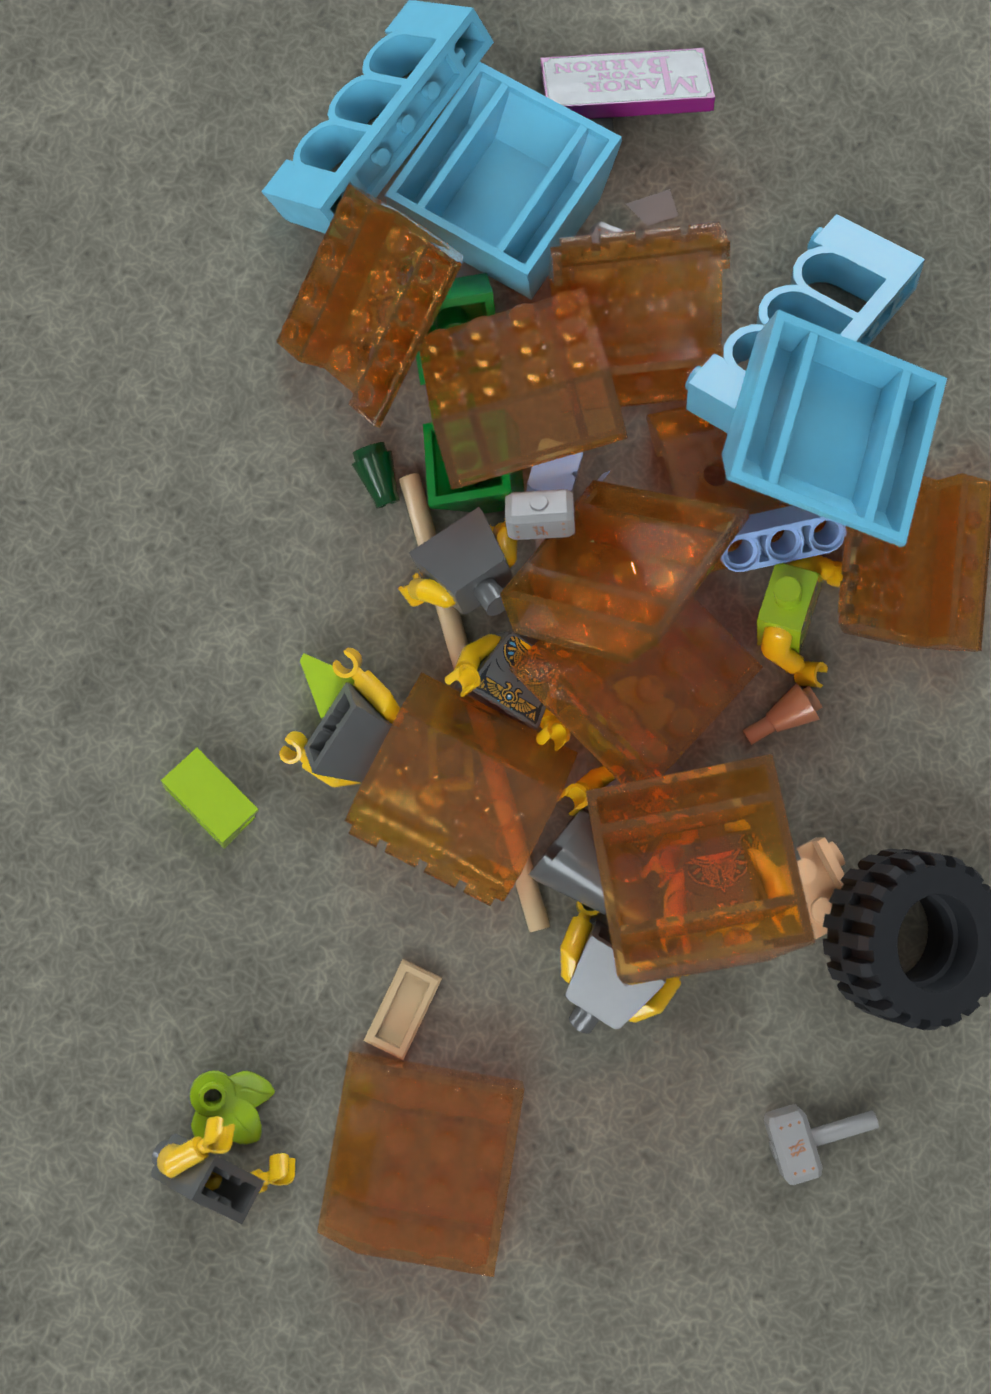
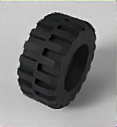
M910 849L881 850L877 855L870 854L861 859L857 864L859 869L850 868L842 877L841 882L844 884L842 888L834 889L829 900L833 904L831 912L824 916L823 927L827 928V938L822 939L824 954L829 955L831 959L827 963L831 978L840 981L837 984L838 990L847 1000L853 1001L855 1007L861 1011L912 1029L936 1030L941 1026L949 1027L962 1020L961 1014L969 1016L980 1006L978 1002L980 997L986 998L991 992L990 886L982 884L984 879L981 874L973 867L966 866L963 860L939 853ZM920 901L928 921L927 943L917 964L910 971L904 973L898 956V934L907 912L914 904Z

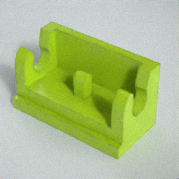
M195 748L161 779L164 789L224 849L255 819L254 815L259 811L198 748Z

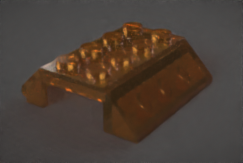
M720 222L688 225L687 234H681L680 226L644 229L643 238H637L635 230L604 233L599 235V242L592 243L591 235L563 237L559 239V246L550 247L549 286L553 353L561 413L687 400L688 390L685 389V384L692 370L696 366L702 367L714 353L723 358L722 269H730V241L727 238L726 230H721Z
M964 473L939 480L923 476L907 541L902 547L845 526L847 536L844 537L841 573L843 579L840 581L838 601V624L844 634L908 648L969 652L982 651L991 540V481Z
M421 672L399 710L345 818L346 822L352 824L348 834L375 848L380 839L387 842L385 853L416 868L419 860L426 862L427 865L423 871L424 873L453 888L456 887L459 880L467 883L463 893L491 906L495 898L504 902L522 873L562 794L578 752L564 745L558 751H555V744L551 738L544 745H539L535 739L539 732L467 695L461 697V692Z

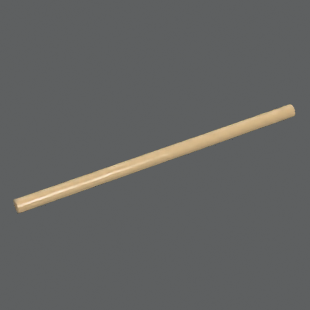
M415 473L400 478L399 482L418 546H420L437 533L420 475ZM435 605L452 666L455 669L461 650L468 645L459 611L453 606L443 608ZM466 695L462 697L529 932L548 928L550 923L538 882L528 875L533 865L488 709Z

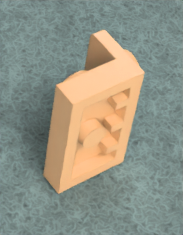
M816 837L797 847L801 860L780 867L787 876L795 897V903L800 906L806 917L807 923L805 928L812 940L827 934V928L823 927L825 914H830L833 905L829 902L834 889H841L844 885L841 882L842 877L845 875L841 868L845 865L844 857L833 841L828 843L825 837Z

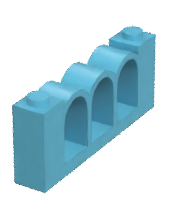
M416 0L407 1L385 30L387 35L374 45L364 59L362 67L364 75L356 77L347 83L335 95L328 110L329 120L311 129L301 139L295 149L293 161L286 159L261 191L283 218L291 223L341 239L347 237L494 43L474 8ZM412 71V73L409 75L407 79L403 78L406 74ZM379 115L372 125H367L371 119ZM344 160L336 172L331 171L336 164Z
M836 214L824 228L819 227L813 233L808 243L807 251L798 257L793 266L790 285L774 288L764 296L759 305L757 323L739 328L729 336L724 345L723 358L714 353L702 367L696 366L692 370L685 384V389L688 390L686 410L728 434L746 373L737 364L750 359L756 335L777 310L869 346L917 288L925 259ZM815 282H827L838 286L867 303L857 313L817 292L808 285Z

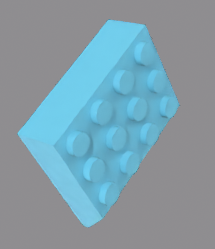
M479 61L386 192L385 198L394 223L477 270L487 273L488 276L532 300L600 200L622 143V137Z
M777 310L756 335L722 452L726 479L902 547L907 541L947 378Z

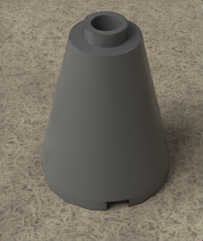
M583 808L572 817L564 830L552 842L528 874L535 881L625 925H628L633 919L640 924L655 905V902L650 899L654 889L646 879H642L638 869L594 814L587 808Z

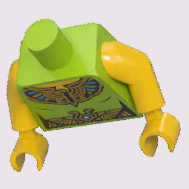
M817 555L774 566L757 619V645L761 646V651L767 659L789 674H794V680L799 686L816 688L823 686L817 681V672L827 673V665L824 662L804 661L800 653L824 580L831 586L853 590L855 586L849 585L848 575L850 571H860L859 566L855 564L832 561Z

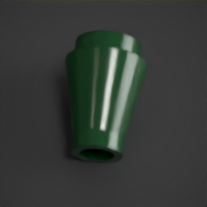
M374 443L354 451L352 454L355 462L352 466L372 497L376 509L385 507L388 503L399 502L393 455L391 450L387 451L385 443Z

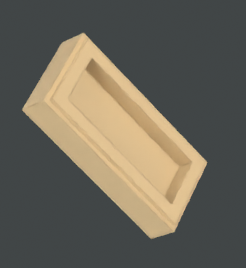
M402 959L364 1041L404 1060L442 977Z

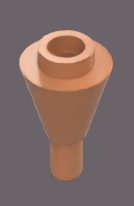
M796 683L766 713V717L742 731L752 745L774 731L780 732L820 720L816 711L823 707L810 686L801 689Z

